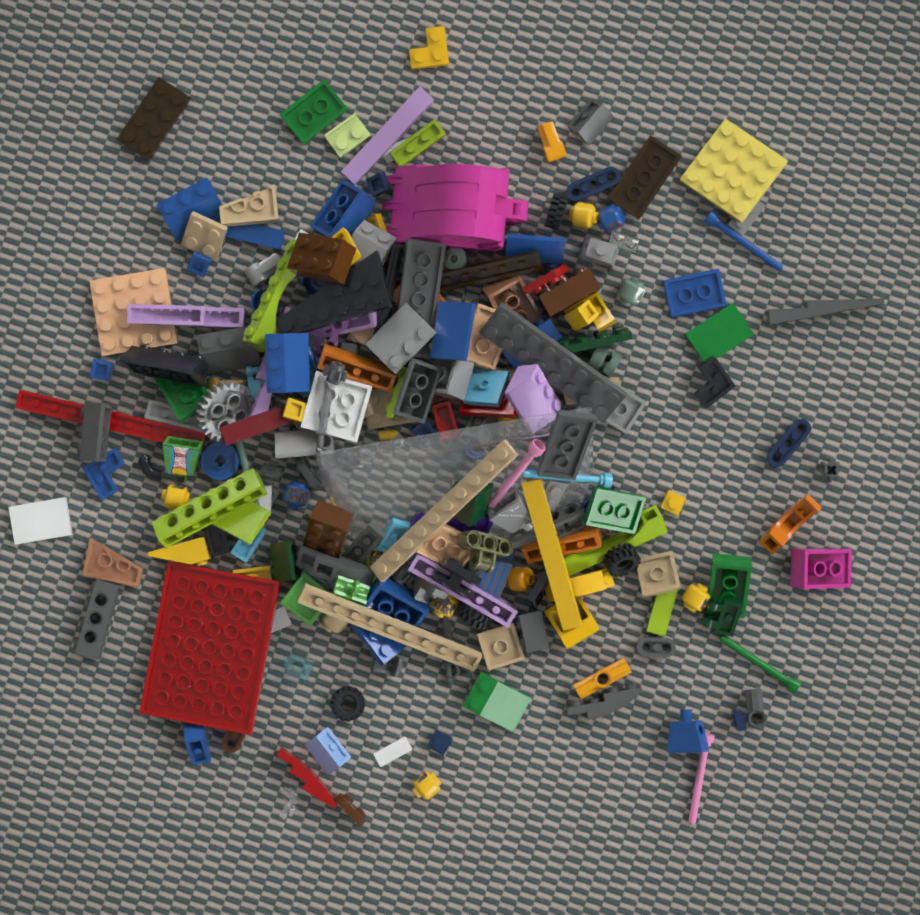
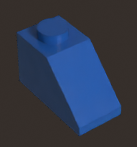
M184 723V742L192 765L211 762L206 727Z

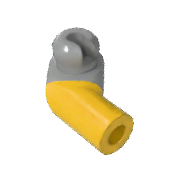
M397 430L379 431V440H390L395 448H403L405 439Z

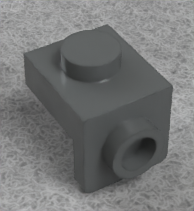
M394 656L381 666L373 657L370 670L398 678L399 673L403 669V659Z

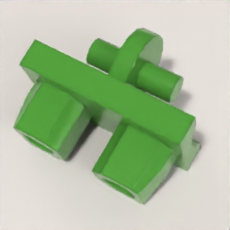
M338 575L333 594L349 601L366 605L370 586L360 583L359 580H351Z

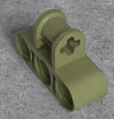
M476 530L460 532L456 538L457 545L460 548L471 551L470 568L473 570L480 569L488 574L495 567L496 557L509 556L513 552V544L510 540Z

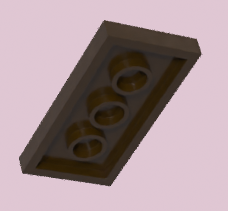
M158 77L116 140L147 161H150L191 101V97L161 77Z
M650 135L609 195L608 200L639 220L682 156Z

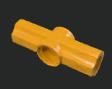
M623 657L607 667L597 670L594 674L573 684L580 699H583L602 688L608 687L611 683L632 673ZM602 673L607 674V681L599 683L597 680L598 675Z

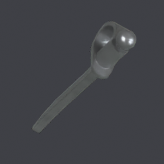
M326 380L324 381V397L319 430L314 432V434L318 435L316 446H318L316 448L317 454H322L323 449L330 448L333 443L332 436L326 433L331 404V392ZM325 436L330 440V444L327 447H324Z

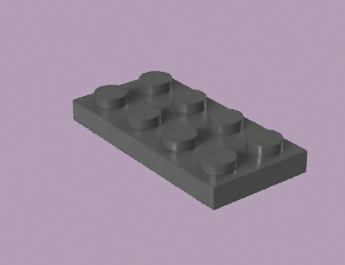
M558 410L546 443V450L543 452L537 468L538 476L576 480L598 421L597 415Z

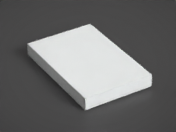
M67 497L9 507L15 545L73 535Z

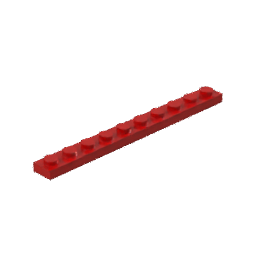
M19 389L15 408L83 424L84 418L81 417L82 406L85 405ZM111 411L109 429L111 431L164 443L167 436L203 441L201 450L203 452L206 435L200 431Z

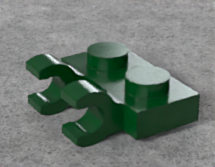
M710 597L707 603L709 605L708 610L719 611V614L716 618L709 613H704L702 621H704L703 626L714 628V633L733 637L742 611L743 601L724 597L722 602L715 597Z

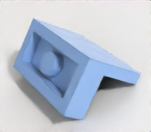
M328 727L305 744L306 748L328 775L351 758Z

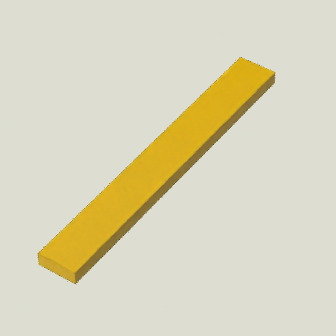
M537 478L522 482L521 485L562 629L568 630L582 627L581 617L542 479Z

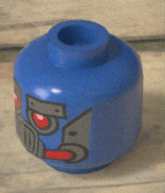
M612 204L598 212L599 219L597 224L601 230L605 229L606 232L611 233L623 227L626 217L620 206L617 207Z
M292 480V483L286 484L282 500L287 503L288 508L298 510V507L306 506L310 493L306 487L307 484Z

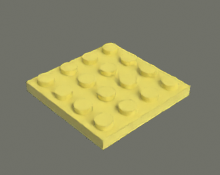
M725 118L682 175L680 182L740 223H743L786 166L788 160Z

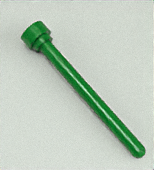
M725 635L720 636V642L784 683L787 691L792 694L796 693L802 683L797 678L793 679L792 677L788 678Z

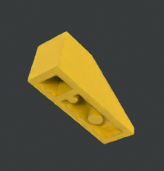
M206 537L147 552L148 556L187 564L196 563V566L208 564L207 560L212 559Z

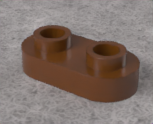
M226 730L222 739L223 749L228 753L238 751L246 734ZM230 739L235 740L234 746L229 744Z
M340 793L335 797L337 803L358 826L361 827L366 822L365 817L367 815L360 807L357 809L352 804L354 801L347 793Z

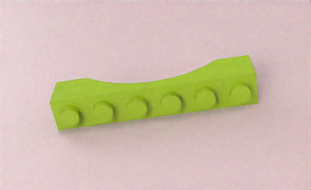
M291 240L287 243L285 253L277 263L276 272L270 278L266 292L261 296L259 307L254 311L253 319L244 331L242 341L259 352H266L265 334H277L276 312L280 297L288 283L297 276L287 269L296 240Z
M654 505L642 511L635 534L619 531L615 535L602 540L601 548L563 556L568 575L571 576L602 562L604 555L607 554L608 550H612L613 546L616 548L618 544L623 546L624 543H630L636 547L667 533L665 522L657 506Z

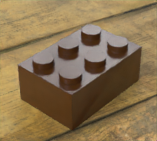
M299 232L287 269L300 277L344 284L357 248L344 239Z
M583 267L574 272L572 278L568 279L565 277L559 280L556 287L551 289L549 286L540 291L538 302L545 315L551 319L583 299L599 292L601 287L591 269L585 270Z
M318 499L309 519L303 546L339 559L348 537L354 513Z

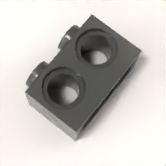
M576 500L556 508L554 513L551 512L558 539L588 527L582 523L584 515Z

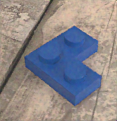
M114 448L107 452L106 462L92 461L82 467L103 501L119 491L110 474L126 464L117 448Z

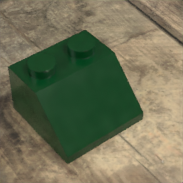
M295 540L269 544L270 548H267L269 560L272 559L273 567L270 568L271 578H275V581L279 582L299 579L300 572L299 566L296 565Z

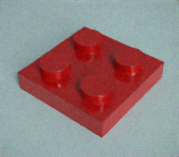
M564 264L524 286L523 290L526 294L530 292L536 294L565 278L564 273L569 271L568 266Z

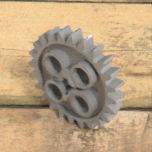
M227 380L226 384L220 381L219 387L213 384V390L207 389L208 395L201 396L204 401L198 402V405L201 406V409L196 410L200 414V416L196 417V420L200 422L198 427L202 429V433L216 442L219 440L223 442L219 427L248 418L254 404L252 402L254 397L250 395L251 391L236 381L232 383Z

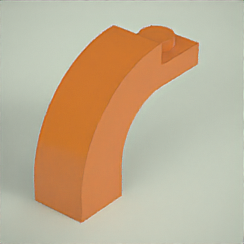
M807 494L784 512L758 542L773 555L785 545L800 526L819 512L822 507Z

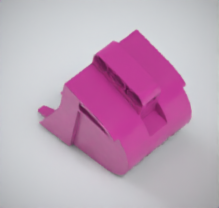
M413 164L395 167V174L386 176L388 183L394 185L393 200L382 202V209L392 210L391 225L385 227L387 233L397 238L396 244L406 245L407 239L445 243L446 248L459 247L464 250L493 253L503 249L505 226H517L527 221L528 201L508 198L510 169L508 168L497 169L470 164H440L433 166Z

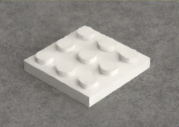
M316 371L301 423V428L316 432L319 430L324 397V381L327 377L323 376L322 372ZM348 379L345 382L340 381L339 385L328 383L331 392V404L326 433L357 443L372 386Z

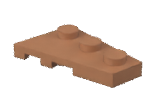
M90 538L82 573L83 576L140 587L144 568L97 540Z

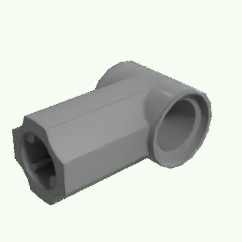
M276 253L260 263L252 264L244 270L254 288L260 286L268 280V277L275 274L277 263L280 260Z

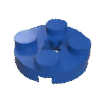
M224 442L212 443L201 455L203 471L214 480L229 479L236 474L239 468L240 459L236 449L231 445L225 446ZM219 456L225 459L222 467L215 463V459H218Z

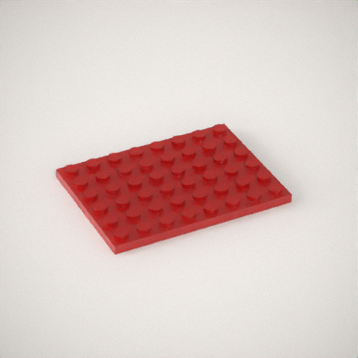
M168 561L139 713L252 735L281 582Z

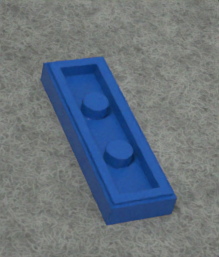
M258 224L230 226L225 237L282 250L286 231Z

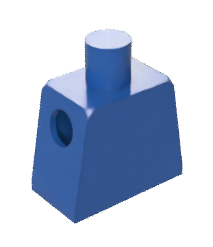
M681 709V721L670 723L667 753L708 752L709 747L703 721H692V709Z

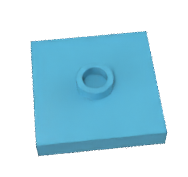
M473 368L465 399L462 400L463 403L500 407L510 378L509 371Z

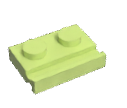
M354 113L327 132L324 137L341 159L369 139L371 135Z

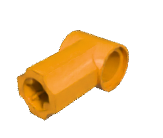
M553 121L538 126L537 130L542 140L544 154L548 163L566 157L564 145L559 140Z

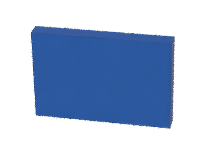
M719 269L662 281L670 318L727 306Z
M439 301L434 329L437 333L433 336L430 358L467 361L476 304L470 302Z

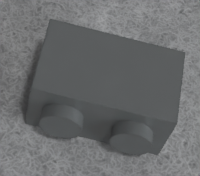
M541 609L518 614L519 619H516L518 631L522 630L523 638H520L522 649H526V652L530 653L550 648Z

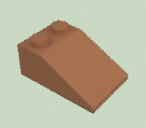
M520 275L496 280L482 288L493 309H497L500 303L503 302L533 325L534 321L542 317L530 293L526 294L523 290V287L526 285Z

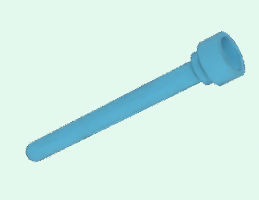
M525 469L521 474L523 477L594 483L610 489L613 483L611 473H602L598 476L578 474L576 480L538 476L537 470Z

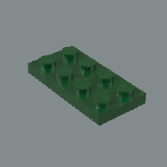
M616 325L612 327V330H603L600 333L598 330H595L591 335L581 333L575 335L573 339L567 340V337H564L557 342L574 353L631 340L633 337L632 332L627 327Z

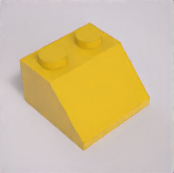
M580 596L575 597L581 617L582 627L563 630L556 604L544 611L566 649L600 630Z

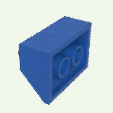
M206 177L156 205L176 240L179 241L184 237L190 214L193 211L216 221L220 219L219 206L223 204L210 180Z
M342 179L310 227L325 237H332L344 227L352 237L354 231L373 210L377 201L362 189Z
M507 233L505 257L538 250L542 265H547V268L556 269L563 264L565 238Z
M309 333L265 334L267 393L309 392Z
M376 578L368 592L366 605H362L416 627L420 625L429 613V602L426 604L414 599V592L389 578L385 582H380Z

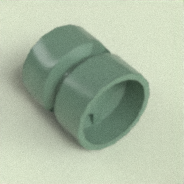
M605 346L596 347L588 365L596 370L600 368L603 374L612 377L623 355L615 351L609 352Z

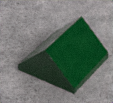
M454 481L453 487L460 481ZM493 483L487 484L454 517L469 527L485 517L488 512Z

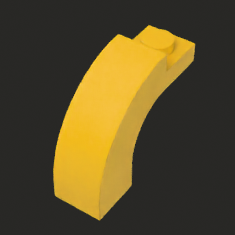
M607 568L569 577L575 597L615 586L613 576L609 574ZM548 583L545 588L548 602H553L554 597L550 583Z

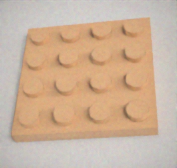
M165 268L89 281L102 356L125 353L131 346L140 347V345H146L150 348L178 344L175 326L127 324L128 304L172 305Z

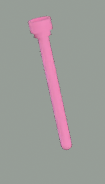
M533 439L529 444L527 455L492 497L488 505L489 508H494L534 457L543 454L546 446L541 440Z
M706 733L708 747H711V743H714L715 735ZM700 752L688 820L691 825H694L697 819L708 752Z

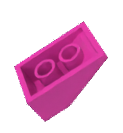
M791 548L790 587L802 589L851 587L852 549Z

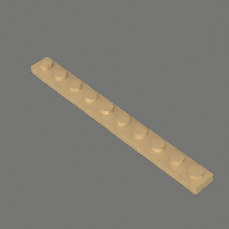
M507 440L500 442L370 566L380 582H385L518 456Z
M306 583L297 599L299 604L471 671H475L482 658V652Z

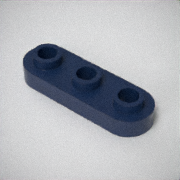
M607 167L571 183L567 187L566 196L572 202L582 201L617 185L620 180V172L615 167ZM609 174L613 175L614 179L611 181L607 179V175ZM591 182H595L596 187L591 188L589 184ZM578 190L579 195L574 196L572 191Z
M805 419L795 420L767 453V463L775 468L783 466L810 434V423ZM799 425L803 426L802 432L797 430ZM786 440L791 441L790 447L785 445ZM775 454L779 456L777 462L773 460V455Z

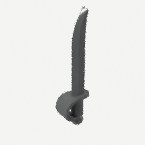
M444 616L442 618L444 638L452 641L451 624L448 617ZM448 661L441 663V665H445L446 682L450 684L453 682L454 677L460 675L461 666ZM453 665L456 666V668H457V673H456V675H454V676H453Z

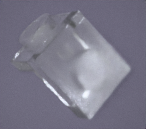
M284 787L281 791L283 795L290 799L279 813V816L284 820L287 816L292 817L298 809L295 805L300 798L298 793L291 787L288 789Z

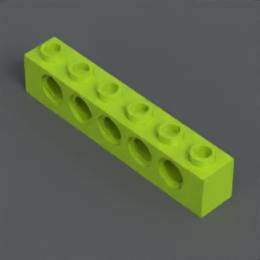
M252 468L233 479L227 480L224 484L210 489L207 493L193 498L190 502L175 508L170 513L158 517L151 523L158 541L165 548H168L268 493L260 475Z

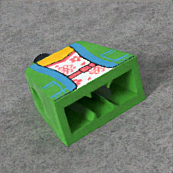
M167 436L163 443L165 468L168 473L176 474V482L185 483L187 476L194 475L198 466L203 441Z

